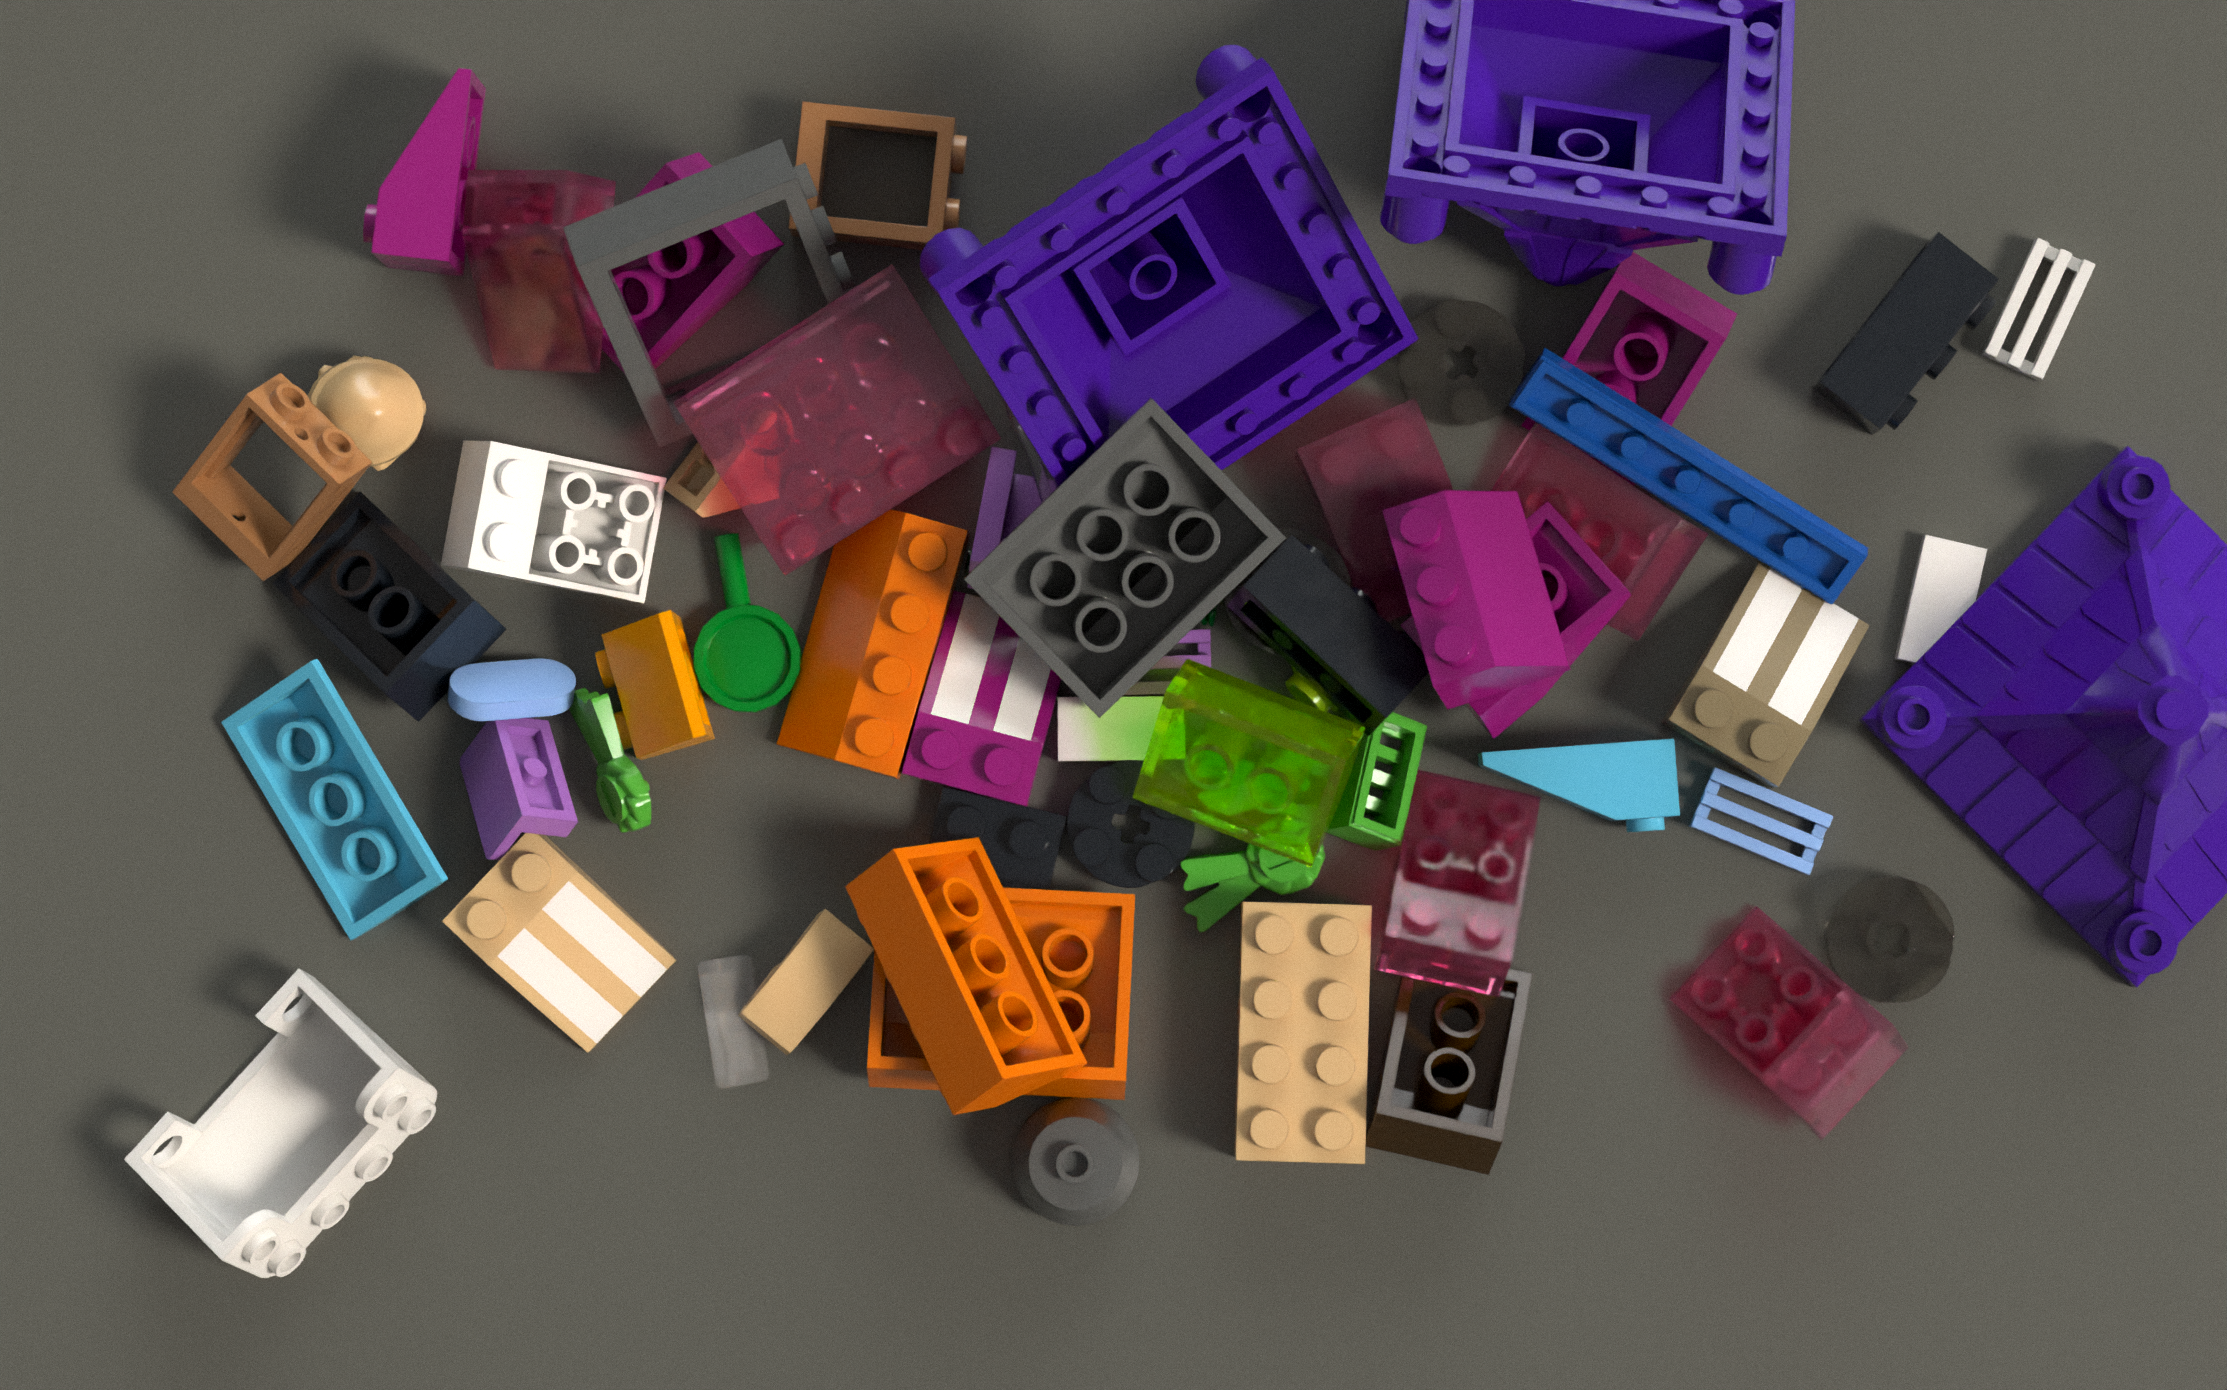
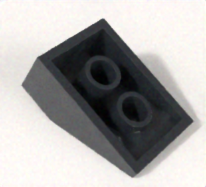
M361 491L272 583L377 687L418 722L449 691L452 673L461 666L475 663L507 630Z

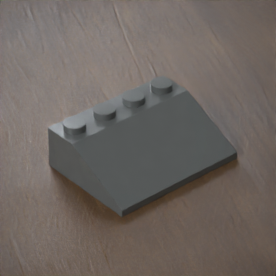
M1150 397L967 574L964 580L1100 718L1282 543L1286 537Z

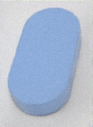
M545 658L467 664L456 669L450 677L448 703L457 714L474 721L553 716L565 712L573 704L576 677L573 671L566 665Z

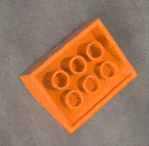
M1003 887L1087 1061V1064L1080 1069L1023 1095L1125 1100L1135 894ZM874 950L867 1059L869 1087L939 1090L938 1082L919 1042L912 1033L910 1023L891 983L885 976L884 968Z

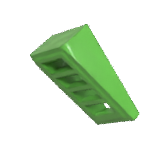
M1392 712L1370 736H1367L1361 729L1359 730L1330 811L1326 828L1327 833L1371 850H1383L1401 846L1427 725ZM1384 734L1401 741L1399 751L1380 744L1381 735ZM1376 760L1393 766L1391 773L1388 774L1375 769ZM1370 786L1384 791L1381 799L1369 795ZM1364 812L1375 816L1374 820L1365 818Z

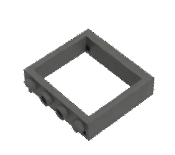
M782 139L563 227L576 267L658 447L687 437L872 361L863 340L864 336L874 332L860 297L850 301L846 298L844 292L856 287L842 252L829 256L825 246L837 242L823 205L810 210L807 199L817 196L818 192L806 163L796 167L792 166ZM785 199L835 321L664 390L611 269Z

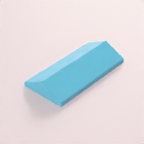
M318 659L310 661L221 722L350 941L415 904L448 880V877Z

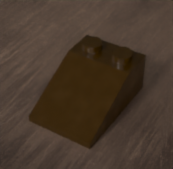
M1408 945L1375 1086L1366 1132V1147L1489 1175L1503 1142L1533 974Z

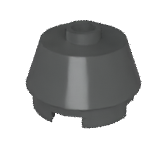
M1064 1098L1048 1103L1038 1109L1021 1127L1012 1151L1013 1177L1023 1199L1034 1211L1044 1218L1064 1225H1088L1112 1215L1129 1198L1139 1173L1140 1158L1138 1145L1126 1121L1107 1105L1087 1098Z

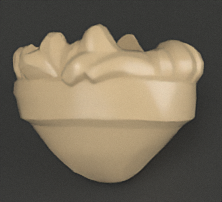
M353 355L346 362L335 366H322L318 372V379L314 382L307 395L309 400L338 429L344 431L353 439L355 445L373 462L369 467H373L377 471L387 468L411 447L420 433L426 413V403L422 399L420 390L407 372L390 362L367 356L359 357Z

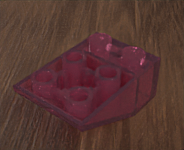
M468 170L463 238L495 369L504 371L599 373L603 324L576 267L563 227L614 207L616 181L569 170Z
M1417 771L1401 846H1399L1384 914L1374 970L1490 996H1500L1512 963L1541 797L1426 771Z
M1757 906L1669 998L1776 1101L1821 1141L1909 1048L1890 1021Z

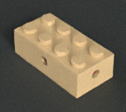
M1241 902L1235 1160L1365 1164L1372 905Z

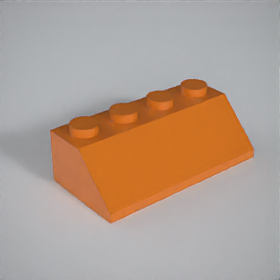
M847 500L802 654L800 673L792 689L777 745L900 780L919 707L969 540L968 530L901 511Z
M979 837L893 849L845 886L857 911L859 921L870 938L884 968L885 976L896 993L910 1023L912 1033L919 1042L938 1082L939 1090L946 1099L953 1115L997 1107L1070 1074L1087 1064Z

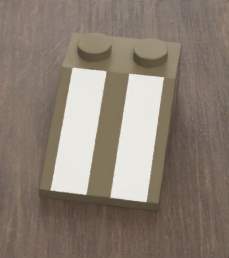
M1759 560L1661 723L1769 789L1779 787L1816 726L1870 625L1834 603L1832 605Z

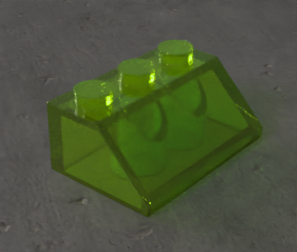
M1186 659L1165 691L1132 798L1312 867L1348 783L1366 727Z

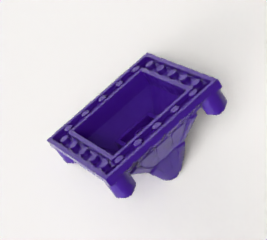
M1795 0L1406 1L1403 18L1405 33L1388 172L1380 210L1381 225L1388 233L1399 241L1409 244H1418L1435 239L1442 234L1446 223L1449 202L1452 200L1457 201L1458 206L1502 228L1510 247L1527 270L1537 279L1543 280L1550 285L1566 286L1582 283L1611 270L1630 257L1633 250L1698 242V238L1713 241L1707 263L1708 274L1715 283L1727 292L1744 295L1763 290L1770 284L1777 256L1782 257L1787 237Z
M1224 45L1213 50L1203 59L1197 70L1195 83L1198 93L1203 97L1204 101L1199 103L1194 110L1182 114L1152 134L1147 141L1137 144L1104 166L1100 172L1084 178L1073 188L1057 197L1054 203L1042 207L1012 227L1004 236L996 238L983 246L971 231L962 228L947 229L929 240L921 253L920 268L924 278L946 306L1050 473L1056 488L1150 397L1222 471L1419 339L1275 72L1262 57L1256 60L1244 47Z
M2126 446L1976 598V601L1917 662L1913 663L1862 715L1859 721L2131 987L2137 988L2150 974L2159 973L2171 964L2176 956L2178 943L2227 893V544L2170 489L2168 474L2161 464L2150 457L2137 455L2129 446Z

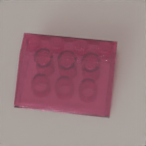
M892 264L674 402L679 413L784 576L1001 439L975 394Z

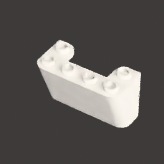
M299 968L255 1015L264 1025L278 1033L195 1124H192L167 1112L124 1159L222 1261L260 1278H269L275 1275L283 1277L294 1271L303 1261L309 1244L323 1229L334 1226L344 1217L348 1211L350 1199L366 1182L373 1181L382 1175L392 1162V1153L410 1134H415L427 1126L436 1113V1106L434 1104L437 1100L438 1092L435 1087L316 978ZM303 994L299 1002L292 1009L285 1012L288 1005L296 997ZM173 1137L161 1152L154 1155L155 1151L164 1141Z

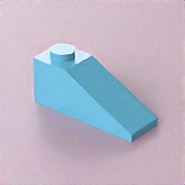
M1674 739L1493 751L1478 754V765L1480 768L1608 821L1626 820L1627 833L1665 830L1664 817L1680 816Z

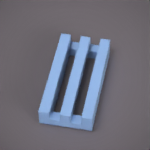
M1714 767L1689 827L1802 874L1810 875L1816 854L1820 851L1824 841L1823 837L1834 816ZM1722 785L1814 823L1810 834L1717 796L1720 786ZM1711 808L1803 845L1804 849L1801 856H1795L1708 820L1707 817Z

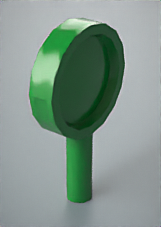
M739 533L725 534L714 537L726 610L718 612L702 627L694 646V670L701 688L717 704L735 712L758 713L778 705L792 692L801 669L802 649L795 631L779 614L759 605H751Z

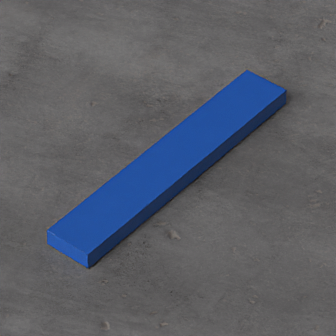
M1545 347L1510 398L1509 406L1831 605L1867 558L1868 547Z

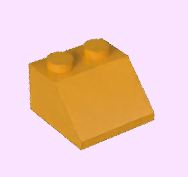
M668 610L602 634L605 649L595 652L605 689L614 686L617 688L623 711L614 713L623 750L634 748L636 758L643 760L715 739L680 616Z

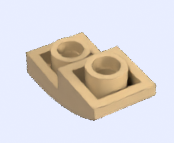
M824 909L816 915L783 961L773 967L739 1012L738 1016L784 1054L788 1055L827 1011L873 952L874 948L828 910Z

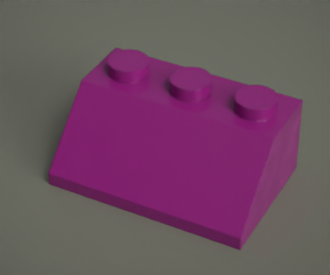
M1443 490L1382 510L1432 685L1447 710L1571 670L1517 491Z

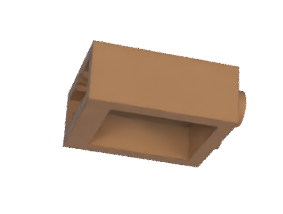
M802 101L795 167L806 163L818 192L817 196L807 199L810 210L821 206L830 126L937 137L927 227L827 216L837 241L923 250L927 242L936 234L947 229L958 228L961 199L949 198L952 173L964 174L967 136L956 135L957 125L954 117ZM790 213L789 230L791 235L800 237Z
M279 373L246 394L173 490V493L262 581H265L294 561L302 553L373 462L355 445L353 439L347 433L338 429L309 400L302 389L292 384L282 373ZM263 421L326 482L293 526L231 466V463Z

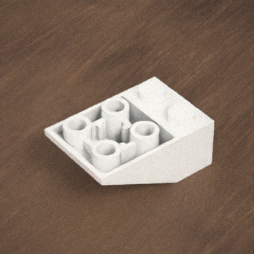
M463 441L441 566L644 603L665 491L663 488L666 485L667 478L493 441Z

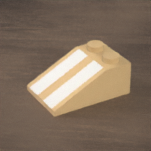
M525 833L442 920L488 966L587 1053L602 1040L677 961L546 835Z

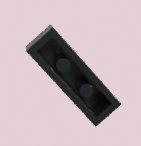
M1938 232L1928 240L1817 381L1813 389L1871 435L1880 431L1885 424L1895 430L1917 404L1918 400L1910 392L1924 374L1934 381L1958 350L1949 344L1964 324L1973 331L1995 305L1997 300L1988 293L1999 279Z
M1293 535L1280 546L1227 605L1367 736L1372 734L1429 672L1423 652L1411 637L1404 631H1396L1377 613L1378 610L1375 603L1365 592L1356 587H1349L1331 571L1327 558L1317 548L1307 543H1301Z

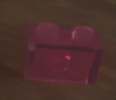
M1415 398L1300 447L1295 453V458L1351 586L1365 592L1375 603L1378 610L1377 613L1387 622L1410 613L1411 608L1382 510L1443 490H1453L1441 456Z
M1537 422L1534 423L1491 489V491H1517L1526 519L1547 501L1555 508L1629 590L1631 596L1610 619L1607 625L1637 641L1708 536V533Z

